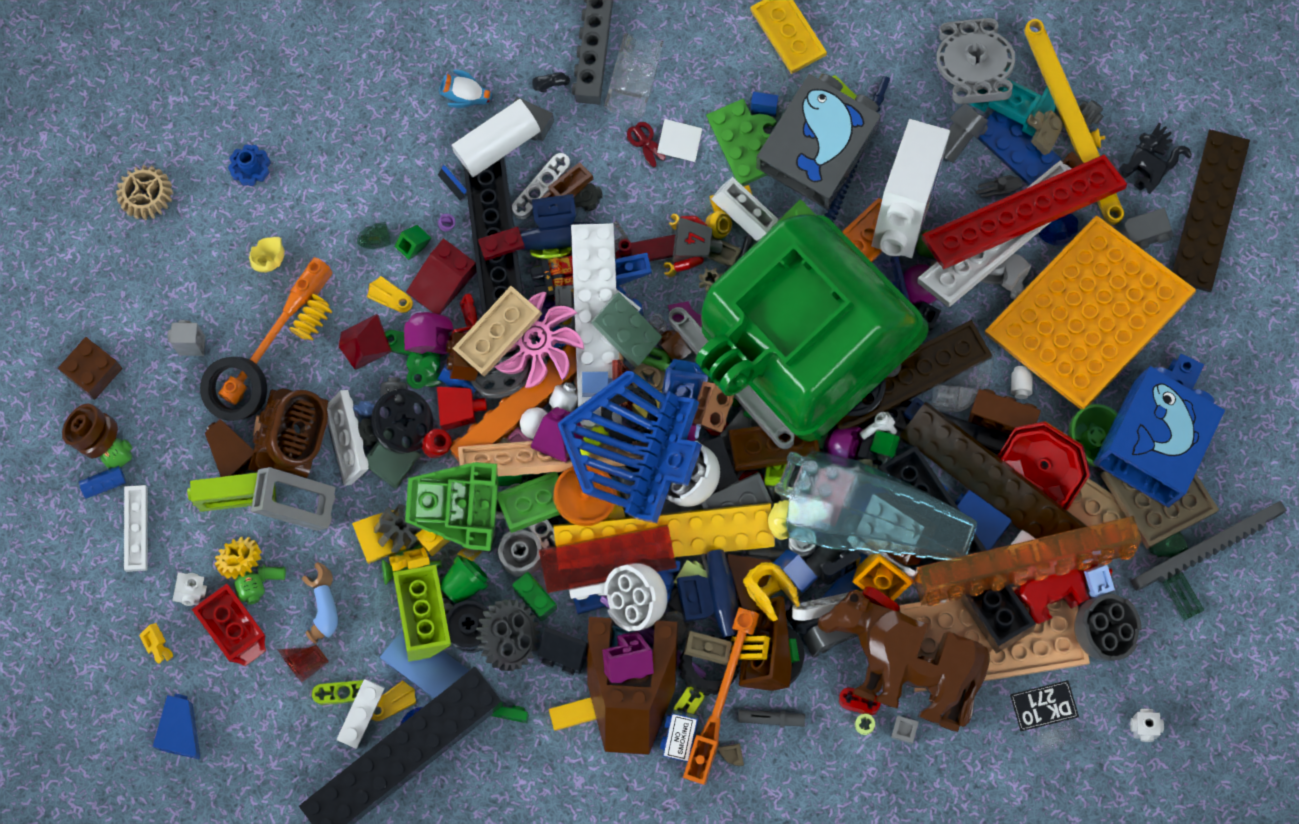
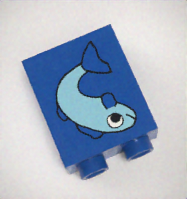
M1149 366L1133 381L1093 464L1169 508L1187 493L1225 409L1214 404L1215 400L1209 393L1200 389L1190 390L1177 382L1176 375L1170 370Z

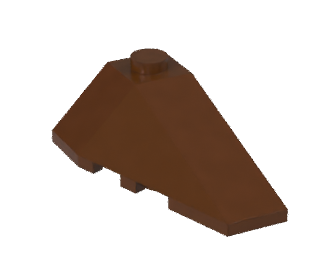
M782 596L770 598L778 620L772 621L762 610L760 611L756 624L758 629L755 636L770 638L767 660H742L739 686L769 691L790 687L792 665L785 601ZM749 643L748 645H763V643ZM750 650L748 654L762 653V650Z

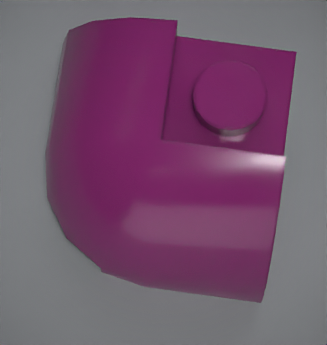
M421 312L412 315L408 322L405 323L404 328L405 351L420 354L425 352L447 354L446 346L449 340V332L453 331V324L450 318L431 312Z

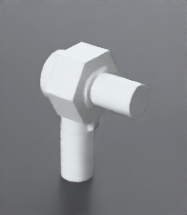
M880 412L876 415L874 423L862 430L860 435L864 440L877 430L887 431L895 435L897 433V429L893 426L895 421L889 412Z

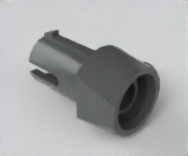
M965 103L950 117L954 122L948 129L950 134L943 157L952 163L955 162L973 136L978 139L988 129V120Z

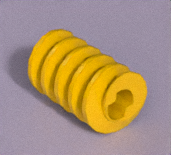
M312 294L313 300L307 301L309 307H303L302 311L304 314H298L300 321L295 320L293 322L294 327L289 328L293 334L304 340L313 341L314 338L310 334L319 333L315 328L316 326L323 327L320 319L328 320L324 313L332 314V310L329 308L330 305L315 294Z

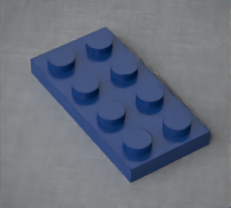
M996 111L986 118L988 120V129L983 135L979 136L978 140L1028 186L1062 160L1052 150L1049 154L1043 155L1031 143L1033 137L1022 131L1024 125Z

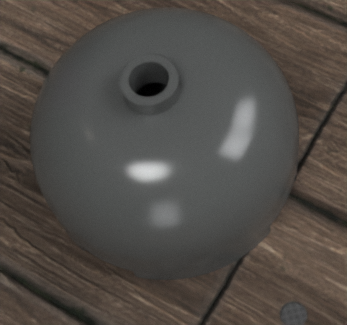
M1112 593L1088 599L1079 608L1074 622L1075 636L1080 647L1089 656L1101 661L1121 660L1131 655L1138 646L1136 643L1139 630H1142L1140 616L1135 606L1128 599Z

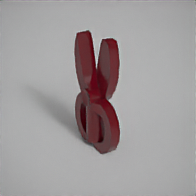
M639 122L636 126L628 129L627 139L635 147L643 146V154L647 163L655 168L657 165L653 153L662 161L666 159L665 154L657 153L659 145L652 141L654 136L652 127L646 122ZM642 127H644V128H646V129L648 130V132H649V136H648V137H647V136L645 135V133L642 131V129H641ZM632 132L635 133V135H636L637 138L639 139V142L635 141V140L632 138V136H631V133H632Z

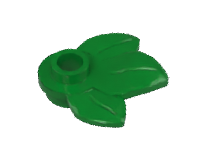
M411 352L406 361L409 371L406 376L407 384L413 389H420L424 386L431 388L438 386L442 382L437 380L440 375L437 372L440 367V356L429 355L423 358L420 353ZM417 374L421 377L420 382L414 380V375Z

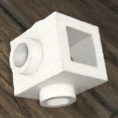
M178 572L172 601L180 602L186 606L198 605L200 598H205L207 586L203 585L204 577L195 573L184 574Z
M1140 709V712H1137L1131 718L1130 730L1134 733V738L1140 739L1142 742H1153L1154 739L1160 736V733H1163L1164 720L1160 719V713H1154L1153 709ZM1145 721H1151V727H1147Z

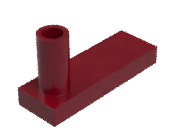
M675 234L632 243L627 239H622L618 245L614 246L616 259L648 253L649 262L672 258Z

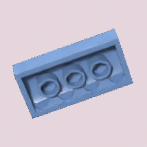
M403 631L380 656L384 663L433 699L470 671L443 650L431 658L408 662Z

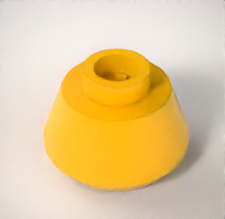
M723 210L710 214L705 221L707 226L712 228L711 235L718 239L725 238L732 228L731 218Z

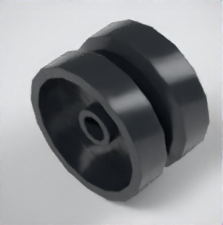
M466 600L459 602L446 615L450 641L457 649L465 653H476L484 650L477 647L482 642L476 639L477 636L481 635V632L476 629L482 627L483 624L480 623L479 619L486 618L483 612L488 611V609L477 601ZM469 625H472L471 629L467 630V627Z

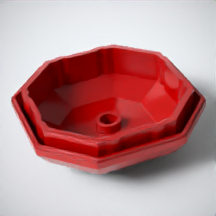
M1046 421L1015 427L997 456L1066 510L1069 509L1091 475L1083 445ZM1042 461H1046L1048 467H1044Z

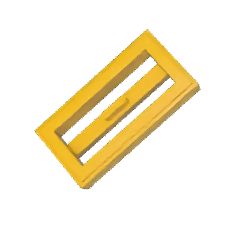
M746 636L744 643H763V645H743L741 651L762 650V653L740 654L738 660H767L770 638L766 636ZM732 637L731 641L735 642L736 637Z

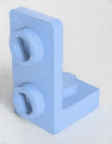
M1106 564L1084 571L1088 583L1086 584V590L1089 596L1098 597L1115 590Z

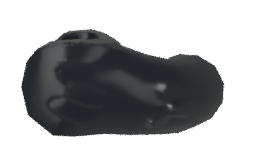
M563 72L537 76L532 80L533 89L540 92H547V89L552 86H566L570 83L569 76Z

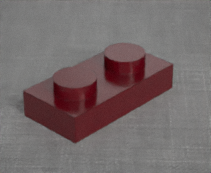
M518 227L478 239L485 261L525 248Z

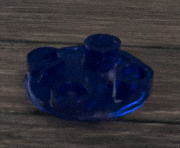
M1070 213L1052 221L1038 234L1048 244L1054 246L1068 244L1075 238L1078 232V219Z

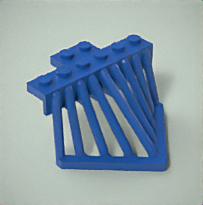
M626 371L558 423V427L583 493L626 508L625 513L635 519L657 523L671 483L688 486L702 445L698 442L687 440L700 402L692 398L678 397L671 391H667L665 396L636 373ZM631 383H635L663 405L662 408H657L626 387ZM617 394L621 395L656 416L658 420L657 422L648 420L611 402L610 399ZM599 407H604L653 431V434L639 432L593 412ZM582 420H590L646 443L648 447L632 445L583 428L577 424ZM574 433L644 457V459L629 458L584 442L581 439L575 438ZM580 449L638 469L639 472H629L590 458L587 455H582ZM586 465L632 481L635 484L629 486L588 471ZM592 481L630 495V498L625 499L596 489Z

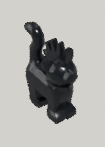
M1158 123L1152 134L1144 132L1140 135V144L1136 145L1137 149L1132 154L1129 163H1123L1118 171L1124 178H1127L1136 170L1140 171L1144 177L1138 179L1134 186L1140 191L1146 188L1149 194L1160 184L1162 177L1175 167L1180 154L1185 155L1187 158L1192 156L1190 149L1186 146L1175 147L1166 162L1154 155L1155 153L1165 155L1166 152L1164 150L1170 148L1167 144L1173 141L1172 139H1166L1172 133L1164 134L1167 126L1160 130L1161 123Z

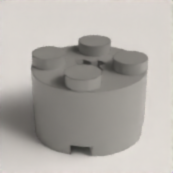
M521 529L513 533L509 531L502 537L498 547V555L502 566L508 573L515 577H522L526 572L533 574L539 569L543 562V550L538 537L534 533ZM522 550L524 555L520 556L517 551Z

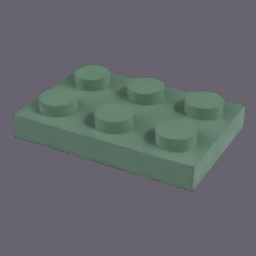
M619 292L614 294L591 322L634 367L641 364L662 338Z

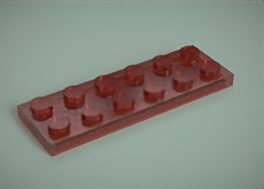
M668 524L539 549L547 593L606 582L612 570L632 563L647 565L656 572L677 568Z

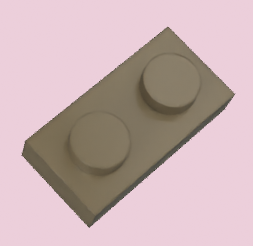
M689 631L684 654L727 665L732 642Z

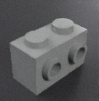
M188 320L172 323L171 330H168V342L171 343L178 355L204 356L206 336L199 325Z

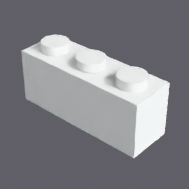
M733 177L724 183L711 198L713 202L756 241L761 239L779 220Z

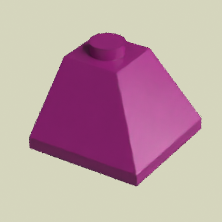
M555 407L546 414L531 443V448L565 463L569 461L570 457L558 423L571 412ZM574 433L575 438L584 441L583 436Z

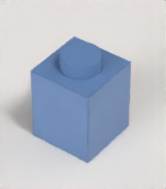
M582 372V397H593L612 382V378H608V372Z

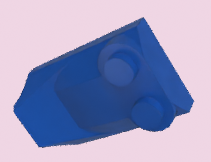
M673 359L672 363L666 368L662 394L666 396L667 391H671L678 397L697 400L702 384L708 381V376L696 362ZM696 425L695 438L698 439L700 426Z

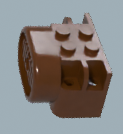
M282 388L276 391L271 389L265 411H262L259 417L260 429L256 431L253 438L255 447L248 470L258 473V470L270 467L307 478L313 459L320 451L326 430L328 400L308 390L292 391ZM294 424L300 428V434L295 432Z

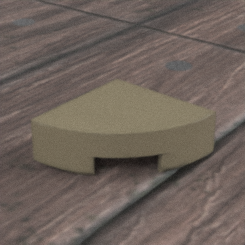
M740 743L718 747L720 755L727 763L729 762V764L731 763L734 766H744Z

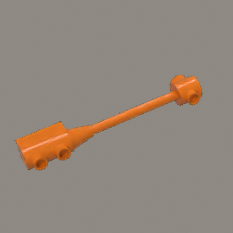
M313 257L290 290L282 314L249 360L257 364L289 317L294 315L304 304L307 305L308 300H313L312 294H319L333 274L331 268L325 262ZM243 371L240 372L237 378L230 376L218 392V395L227 402L236 405L243 399L244 393L248 388L243 384L248 376Z
M738 608L732 627L738 633L712 715H710L700 735L695 737L683 775L685 779L703 785L707 783L719 745L720 716L746 634H754L760 615L756 612Z

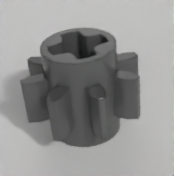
M1091 100L1089 103L1083 101L1079 106L1083 118L1088 125L1092 123L1098 124L1104 117L1101 114L1102 106L1094 100Z

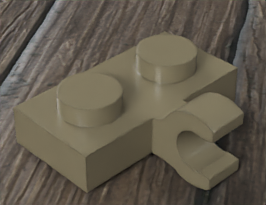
M1052 110L1045 112V114L1037 111L1035 117L1030 114L1027 119L1028 124L1036 129L1031 143L1043 155L1051 152L1064 124Z

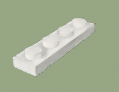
M146 485L124 487V570L126 572L148 570V487Z

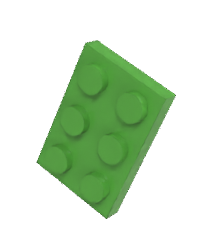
M551 472L498 492L497 500L511 533L560 515L553 499L554 487L559 477L557 472Z

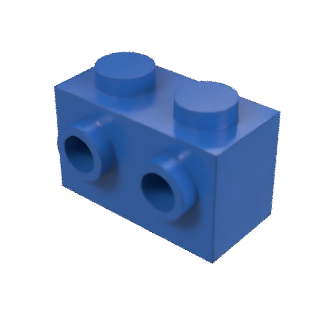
M1180 354L1178 359L1173 358L1168 370L1176 375L1177 382L1193 390L1205 364Z

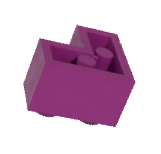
M638 631L618 635L617 647L602 650L604 672L611 683H622L627 679L643 678L654 673L652 649Z

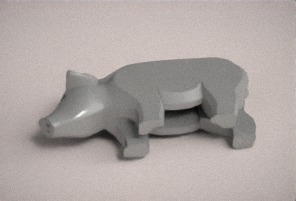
M1012 254L982 279L981 282L1001 284L1011 292L1010 298L1016 299L1024 291L1022 283L1028 275L1031 265L1022 256ZM937 260L930 262L931 267L937 262Z

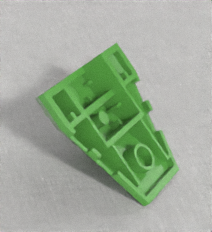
M473 462L408 478L405 522L442 536L444 539L458 543L467 549L491 551L498 496L497 464Z

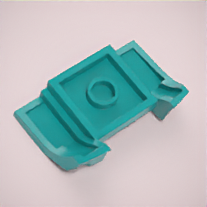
M1007 79L1013 85L1010 98L970 103L971 106L983 112L989 107L1024 125L1022 131L1032 137L1036 129L1028 124L1027 119L1029 115L1032 114L1035 117L1037 111L1043 114L1050 110L1054 113L1057 111L1048 86L1043 95H1040L1010 79ZM1006 87L998 88L1001 92L1008 91ZM979 89L977 92L980 94H986L988 91L985 89Z

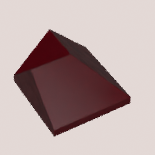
M378 314L341 332L338 347L355 370L392 352Z

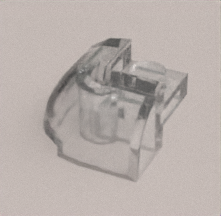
M938 385L933 388L931 405L939 411L961 412L973 404L978 389Z

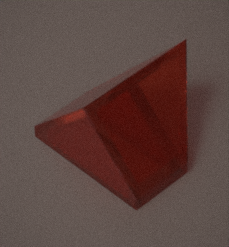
M317 645L309 648L277 649L301 682L305 681L329 662Z

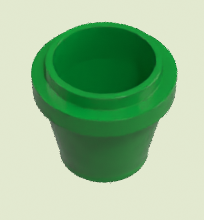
M457 555L454 558L453 565L440 582V588L457 604L467 600L481 589L485 590L489 586L487 582L489 577L474 561Z

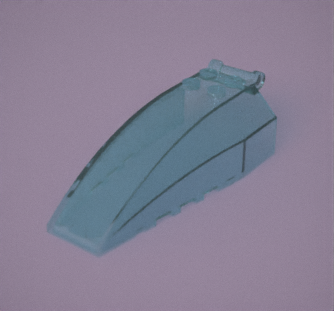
M813 451L806 457L800 456L795 452L788 454L787 465L774 491L779 495L790 497L786 519L790 539L830 549L850 551L862 549L871 550L872 553L882 551L893 552L894 555H901L903 553L913 554L916 557L922 558L933 557L934 559L965 561L978 525L976 520L934 496L857 460L820 451ZM795 466H801L793 488L788 487Z

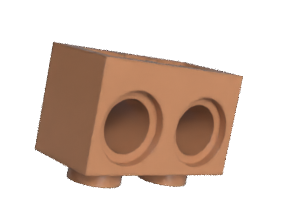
M703 382L697 399L700 403L693 423L708 430L722 432L729 409L733 403L734 395L726 396L715 383Z

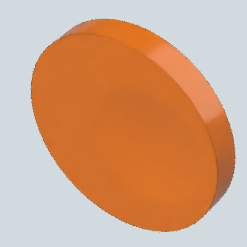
M586 465L588 471L612 479L607 472ZM573 466L562 472L556 481L553 491L554 504L560 515L570 523L579 526H593L607 519L612 513L615 504L583 493ZM592 481L596 489L617 496V490Z

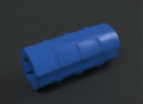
M117 466L80 480L79 486L83 496L87 499L125 484L126 479L122 469Z

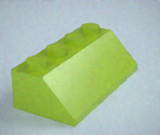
M436 565L393 572L408 662L431 658L451 646Z

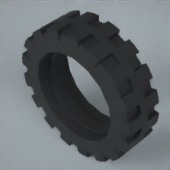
M633 385L626 387L657 407L655 398L639 386L637 388L633 387ZM618 394L610 399L611 402L618 405L630 401ZM601 407V416L613 421V412ZM648 412L646 419L657 422L658 418ZM641 425L632 428L642 433L651 434L652 432ZM604 427V430L612 438L629 444H633L635 441L637 443L641 442Z
M683 651L680 656L679 669H681V678L686 681L685 684L688 687L691 686L696 693L701 692L707 696L710 694L717 695L723 678L717 681H708L701 678L695 672L692 665L693 656L686 655ZM739 661L737 662L731 684L738 675Z

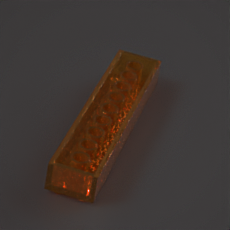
M1130 516L920 566L916 569L914 582L921 605L934 606L942 600L949 599V601H955L967 594L976 596L988 589L997 591L1009 584L1018 586L1026 583V580L1034 578L1036 581H1039L1055 573L1056 575H1064L1069 570L1076 568L1078 570H1085L1097 563L1099 565H1106L1118 558L1127 560L1134 556L1142 540L1135 518Z

